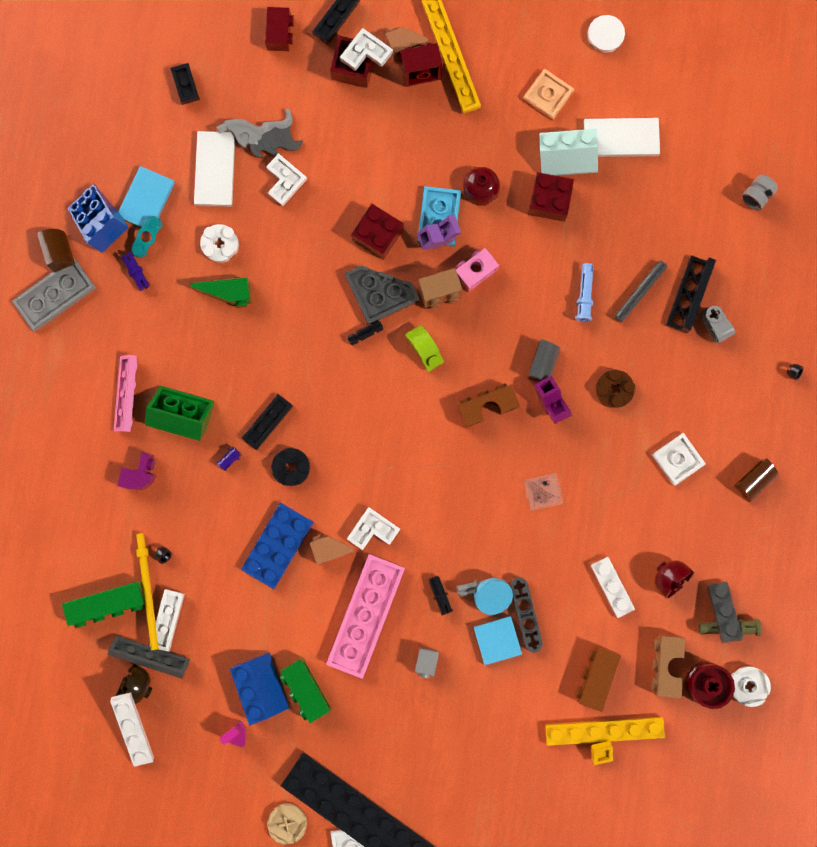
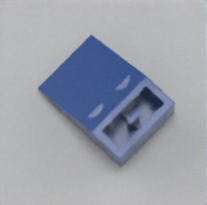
M95 184L85 190L68 208L86 243L101 253L129 228L120 213Z

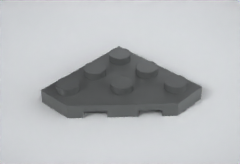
M362 265L344 273L368 325L420 301L411 282L394 278V276L371 270Z

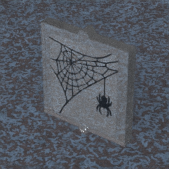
M557 473L524 480L527 493L525 497L528 498L530 511L564 504L561 494L562 487L559 485Z

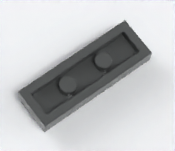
M722 582L708 585L707 590L722 644L741 641L743 637L728 583Z

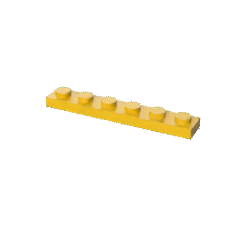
M663 717L545 724L547 746L665 738Z

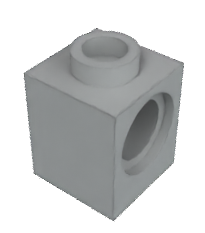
M423 647L419 648L415 672L418 673L419 677L429 678L435 675L439 651Z

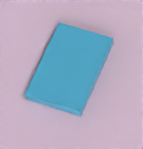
M140 166L118 212L124 221L142 228L149 217L157 216L159 218L175 181Z
M424 186L419 231L426 225L440 223L450 215H455L458 222L461 190ZM455 241L444 246L455 247Z

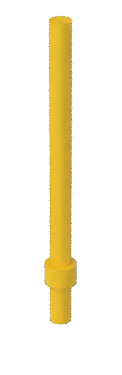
M144 533L136 534L138 545L136 553L140 561L151 651L158 650L159 645L147 561L149 553L145 545Z

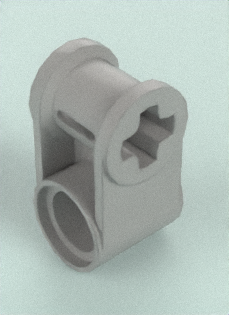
M711 306L702 312L701 319L712 339L717 344L735 334L733 325L728 321L720 307ZM714 313L715 316L713 318H710L709 315Z

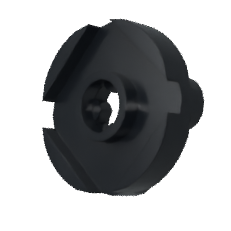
M287 448L276 454L271 469L273 476L279 483L285 486H297L308 478L310 462L302 451ZM294 462L296 470L294 472H287V464Z

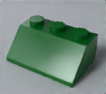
M160 386L146 407L145 426L200 441L207 429L215 401Z

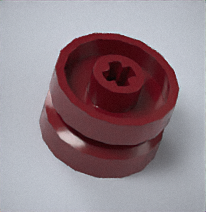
M700 662L692 666L686 674V691L689 697L701 706L709 709H719L727 705L733 698L735 692L734 679L725 668L710 662Z

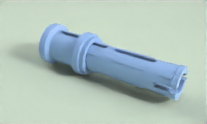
M589 263L582 264L580 296L576 301L578 312L577 316H575V320L579 322L592 321L591 306H593V300L591 299L594 265Z

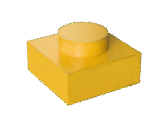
M610 741L591 745V756L594 765L613 761V746Z

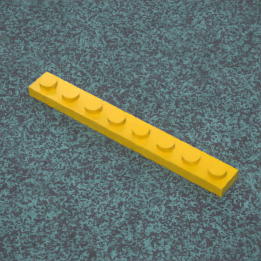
M421 0L463 114L481 108L442 0Z

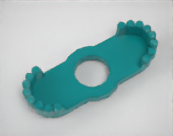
M157 216L149 217L143 227L137 232V238L132 245L134 256L142 258L148 255L147 251L155 242L156 235L163 225L162 220ZM145 231L150 232L152 235L149 242H143L141 239V234Z

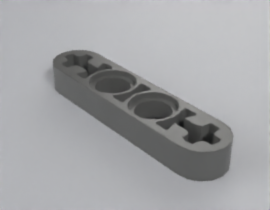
M516 577L511 581L510 587L513 593V601L524 645L530 652H538L541 650L543 642L528 583L525 579ZM516 581L524 583V587L521 590L522 594L527 592V596H521L516 599L515 595H520L518 589H514V585L517 584ZM523 599L529 602V608L525 611L520 610L518 607L519 602ZM526 619H532L534 622V626L530 630L525 629L523 626V622ZM536 631L537 634H533L534 640L539 641V643L536 644V648L533 649L532 646H528V643L531 642V638L529 635L526 637L525 633H533Z

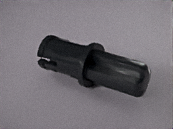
M439 576L430 578L429 583L435 596L433 599H436L441 615L453 612L447 598L448 593H445Z

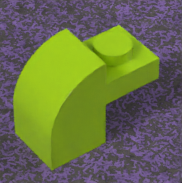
M422 325L405 334L411 347L418 354L428 372L444 363L438 347Z

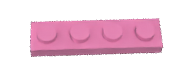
M134 355L120 356L114 432L131 431L133 423L132 409L134 407L133 397L136 387L135 374L138 366L137 356Z

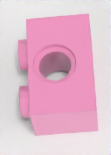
M484 248L481 251L480 249L476 250L467 262L465 260L460 262L456 266L459 281L469 292L496 272L499 264L488 250ZM478 265L481 270L473 272L470 267Z

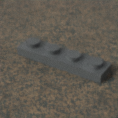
M119 636L115 637L108 650L109 656L181 679L190 664V659L159 649L151 651V647Z

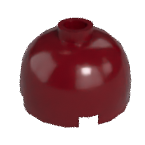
M487 167L472 169L467 173L463 181L464 195L472 204L477 206L488 205L498 197L500 192V181L497 174Z
M678 560L670 561L669 563L663 562L656 569L658 571L655 577L656 588L666 599L670 598L683 588L682 585L685 581L689 582L695 572L685 563Z

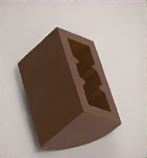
M47 229L37 233L46 265L53 272L75 264L64 231Z
M767 458L762 459L734 486L751 502L779 474Z

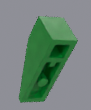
M248 278L190 283L194 291L230 305H236L237 308L247 307V304H252L251 287Z

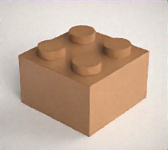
M456 268L418 279V289L425 309H437L440 307V304L446 302L453 304L461 298L462 287Z

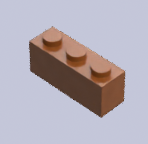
M596 645L594 649L590 650L588 656L590 663L588 668H584L582 674L584 681L582 687H578L575 695L579 704L600 712L603 711L621 657L620 654Z

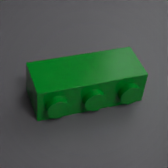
M303 657L280 671L282 673L280 678L285 686L288 685L292 691L289 694L294 703L298 702L301 708L299 712L304 721L308 720L310 724L331 711L328 701Z

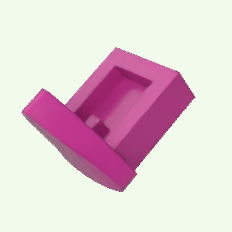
M239 722L219 738L223 745L228 742L241 747L246 745V729L243 722Z

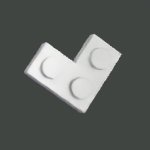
M362 28L340 56V61L354 71L357 70L366 57L382 67L392 55L393 49Z
M279 153L266 167L269 172L279 179L268 192V195L283 207L304 184L307 177Z
M368 507L347 540L363 550L371 537L376 535L390 545L400 531V528Z

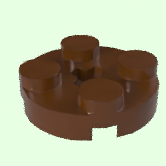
M616 369L608 371L596 383L597 398L606 407H623L634 396L635 384L632 378L623 371ZM618 385L620 392L613 394L610 386Z

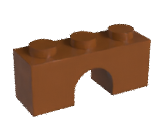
M505 383L495 387L496 391L489 393L486 390L477 394L478 397L471 400L468 397L459 401L460 404L457 405V409L464 427L468 428L484 421L481 409L485 404H494L498 408L500 415L519 408L520 405L512 384L507 386Z

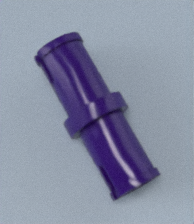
M132 252L127 253L128 258L126 254L123 255L121 259L125 263L129 271L128 274L134 279L139 291H143L144 287L146 289L149 288L150 284L143 274V268L138 265Z

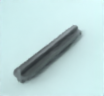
M660 260L615 314L614 318L621 323L625 320L667 268L666 263Z

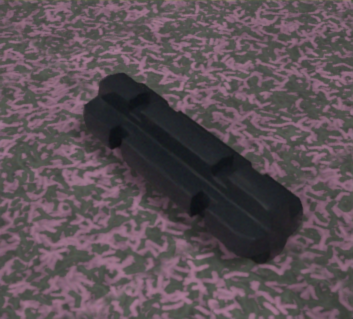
M377 320L371 326L368 325L356 331V334L348 335L347 339L351 345H355L359 340L363 341L374 335V332L382 331L383 326Z

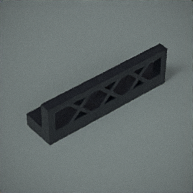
M692 255L690 256L665 326L686 334L691 331L713 271L715 259L709 257L707 260H703ZM693 262L703 265L701 272L694 274L691 268ZM693 279L696 285L695 289L688 292L685 283ZM686 296L689 306L682 309L679 300ZM679 313L683 319L681 326L671 323L673 316Z

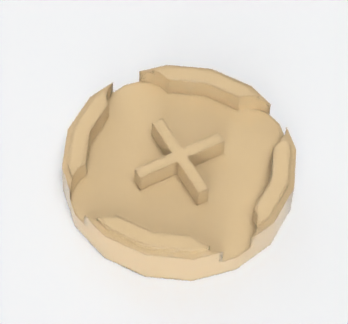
M283 803L276 806L270 813L267 821L269 834L277 843L283 845L298 842L303 837L307 828V817L304 811L298 805L292 803Z

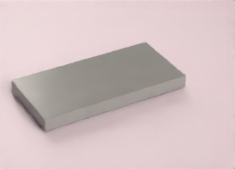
M75 258L74 265L50 273L12 300L34 332L97 289Z

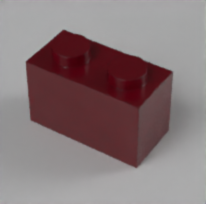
M267 7L265 34L267 50L289 51L290 45H293V33L290 32L291 27H294V15H291L290 8Z

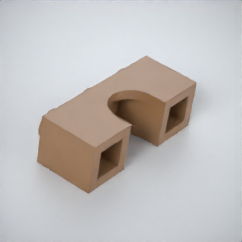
M657 635V639L654 640L656 659H653L652 664L653 671H655V679L651 681V690L657 696L682 698L683 678L670 675L668 664L674 658H684L685 638Z

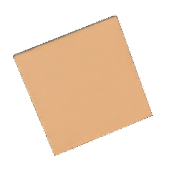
M544 68L522 100L553 121L574 92V88Z

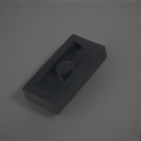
M189 63L172 67L171 72L181 104L184 105L200 100Z

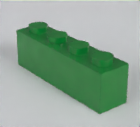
M142 581L62 603L67 627L74 625L75 628L86 626V621L92 619L94 623L103 621L105 616L112 614V617L124 615V610L130 608L131 612L143 609L142 605L145 604Z

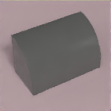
M541 339L527 378L540 382L552 376L561 348Z

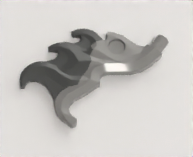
M289 109L285 110L287 116L285 120L264 122L260 127L242 119L226 120L223 124L216 127L219 134L227 130L231 131L235 135L238 144L244 149L247 148V145H250L252 154L258 158H263L260 151H266L270 155L276 156L279 153L276 151L277 148L296 151L300 149L303 140L296 142L291 137L290 126L292 125L293 118Z

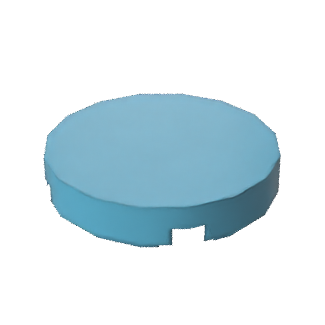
M498 578L484 580L478 585L476 594L474 593V601L477 608L487 615L502 613L509 607L513 598L510 585L505 580Z

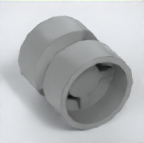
M760 174L742 194V200L750 208L760 211L768 203V199L772 198L778 191V186L770 177Z

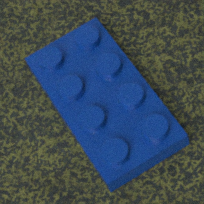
M280 503L241 570L275 589L314 522Z

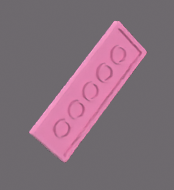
M368 555L326 665L363 679L405 570L404 567L376 556Z

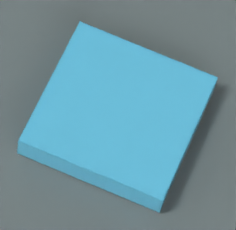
M511 616L473 627L484 665L522 655Z

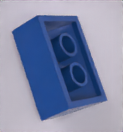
M270 653L230 668L249 726L289 709Z

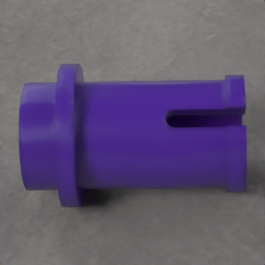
M235 447L229 448V452L217 461V464L224 471L236 460H239V457L242 455Z

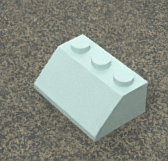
M597 129L539 133L541 173L555 176L598 173Z

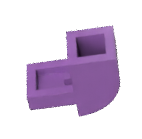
M450 215L438 224L426 225L417 232V236L422 250H429L455 241L456 236L461 233L455 215Z

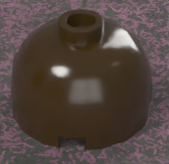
M132 664L128 669L130 675L128 674L126 678H123L116 696L131 693L135 704H137L143 698L147 699L149 697L152 687H150L151 679L149 673L141 666Z

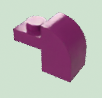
M552 376L534 384L540 403L554 424L572 416L570 409L562 398L560 388Z
M142 452L137 471L122 467L117 486L132 490H143L149 487L156 478V475L149 474L155 465L154 455Z

